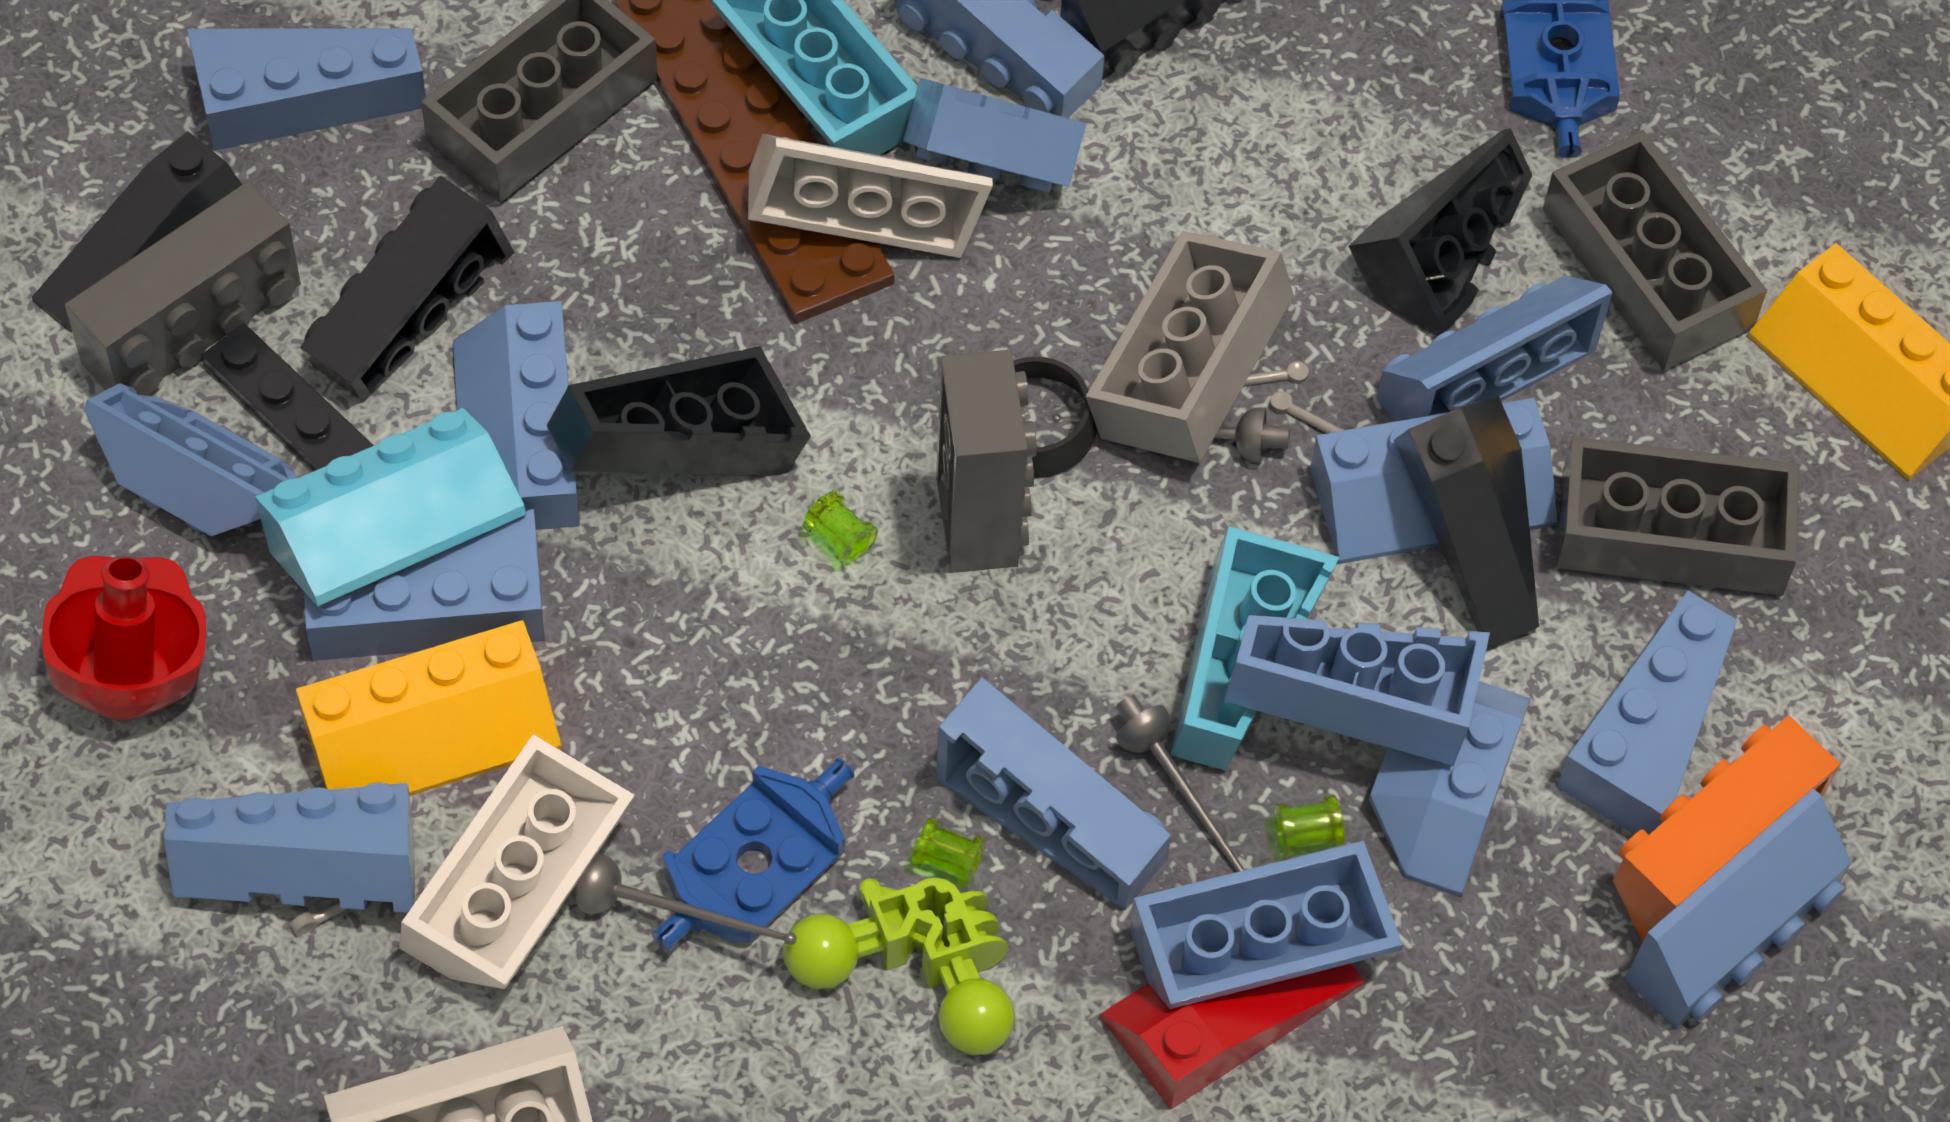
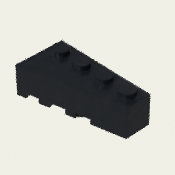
M439 176L430 188H425L419 192L411 204L410 213L396 230L389 231L382 237L376 247L375 256L361 273H356L347 280L341 290L340 299L326 316L319 317L309 327L305 335V341L300 346V349L313 367L365 402L414 353L415 345L412 340L418 334L428 336L434 333L447 320L449 303L458 294L464 293L470 297L485 283L484 278L480 276L482 270L494 259L503 265L515 253L493 212L442 176Z
M760 346L571 384L567 387L546 425L571 472L782 475L789 472L811 437Z

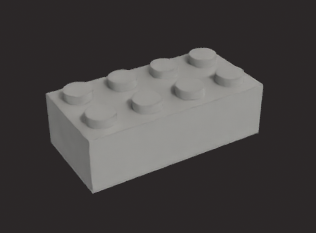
M1181 232L1086 395L1101 439L1197 463L1201 462L1294 297L1281 252L1191 232Z

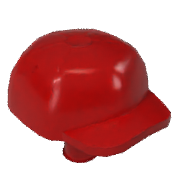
M89 556L79 558L69 567L60 592L50 598L44 610L42 650L45 666L54 689L74 704L111 720L126 722L147 716L173 705L194 688L205 654L206 619L202 603L191 595L183 569L174 560L162 557Z

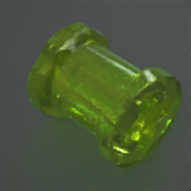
M832 490L826 495L821 496L805 514L802 527L810 535L819 534L835 550L837 561L843 566H848L871 548L878 536V529L871 521L862 522L845 506V497L838 490Z
M1334 794L1324 796L1321 803L1289 808L1286 803L1274 806L1275 830L1284 857L1295 855L1297 848L1330 843L1333 848L1344 846V822L1339 802Z
M930 817L926 821L915 845L911 866L921 870L926 865L956 877L958 885L968 888L982 860L986 838L976 835L973 839L967 838L940 827V821Z

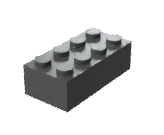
M551 0L421 101L426 140L501 203L657 79L656 39L609 0Z
M1644 130L1552 172L1543 211L1598 283L1606 284L1612 291L1610 300L1663 370L1671 368L1754 327L1767 289Z
M247 181L65 303L81 364L105 390L121 383L134 388L137 391V395L148 396L158 387L161 379L180 366L188 367L195 364L201 359V354L215 342L230 334L243 323L248 325L252 317L268 306L280 305L292 296L296 287L301 282L290 223Z
M1011 349L941 356L936 480L950 573L1018 567L1020 546L1029 545L1027 517L1031 516L1032 512L1029 487L1034 486L1032 457L1036 456L1037 452L1036 435L1033 421H1025L1024 407L1028 406L1025 371L1015 372Z
M1572 436L1562 470L1556 568L1783 596L1797 560L1800 464Z

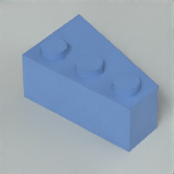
M920 78L903 141L918 147L916 157L948 165L950 156L970 161L967 171L999 179L1001 170L1021 174L1019 185L1050 193L1052 183L1069 187L1087 123Z

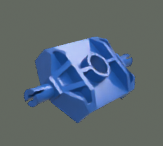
M1502 0L1500 18H1504L1512 89L1510 111L1554 126L1557 130L1559 156L1567 158V150H1569L1570 158H1575L1582 152L1578 127L1581 124L1616 111L1620 98L1608 0ZM1557 37L1565 38L1575 47L1570 50H1559L1553 47L1549 40Z
M836 758L814 781L810 780L809 782L805 779L758 766L752 771L753 782L679 852L674 854L668 850L663 854L664 871L676 901L766 928L845 852V838L831 809L830 798L855 776L852 768L847 763L843 767L844 760ZM757 850L767 854L772 862L765 871L752 874L743 871L739 867L738 859L748 851ZM674 912L651 933L659 946L664 943L662 947L668 952L692 928L697 932L705 929L735 943H750L758 935L757 933Z

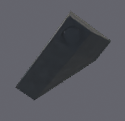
M1511 128L1497 133L1378 217L1348 246L1370 292L1434 333L1445 332L1473 303L1479 290L1473 282L1470 283L1479 263L1491 265L1497 252L1490 244L1492 235L1498 224H1508L1511 222L1532 177L1531 170Z
M187 131L141 170L32 296L33 302L68 331L72 332L65 303L242 186V183L225 160Z
M1499 396L1460 407L1409 428L1398 436L1394 442L1477 632H1490L1487 649L1538 628L1539 617L1522 448Z

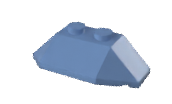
M119 383L86 400L84 411L117 483L137 494L143 502L160 507L185 521L186 525L195 531L214 536L260 520L255 496L274 489L285 480L297 479L295 472L285 461L197 412L158 397L137 395V391L134 388Z
M1479 681L1469 729L1454 766L1387 748L1369 801L1383 833L1398 859L1397 864L1405 878L1460 897L1462 896L1531 698Z

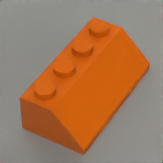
M1788 715L1772 730L1766 724L1759 727L1742 745L1741 750L1744 754L1732 764L1726 759L1718 762L1702 779L1700 783L1703 787L1702 790L1691 799L1685 794L1680 795L1661 814L1659 820L1662 824L1650 834L1644 829L1639 830L1619 850L1618 856L1623 860L1613 882L1642 943L1648 931L1812 788L1823 798L1841 764L1791 716Z

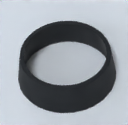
M1047 357L1016 359L1013 361L1015 372L1025 371L1026 378H1049L1060 381L1073 388L1085 401L1082 419L1074 431L1057 443L1037 447L1036 456L1032 457L1034 478L1056 475L1076 465L1088 453L1095 440L1097 427L1086 399L1088 388L1082 377L1073 368L1058 360Z

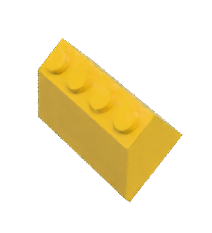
M1835 243L1793 277L1750 330L1748 337L1909 481L1950 448V343Z
M523 620L296 689L302 720L325 789L363 787L372 783H408L409 795L413 796L512 765L532 735L537 736L559 750L562 749L542 671Z

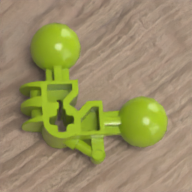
M937 877L924 879L916 885L900 890L880 886L877 880L868 878L860 883L859 895L869 918L847 924L843 919L828 913L809 914L794 923L789 931L796 935L797 940L793 945H787L784 942L782 949L784 963L795 980L802 985L814 990L834 988L849 978L856 967L858 958L877 952L880 953L886 970H890L907 964L914 948L917 947L923 950L922 972L928 987L932 988L944 984L947 994L941 1002L938 1019L943 1036L954 1049L971 1056L990 1054L1003 1046L1013 1032L1016 1017L1011 998L1000 985L980 978L978 974L999 963L1009 950L1007 942L995 936L999 929V923L995 915L985 911L989 900L987 895L981 891L960 893L953 883Z

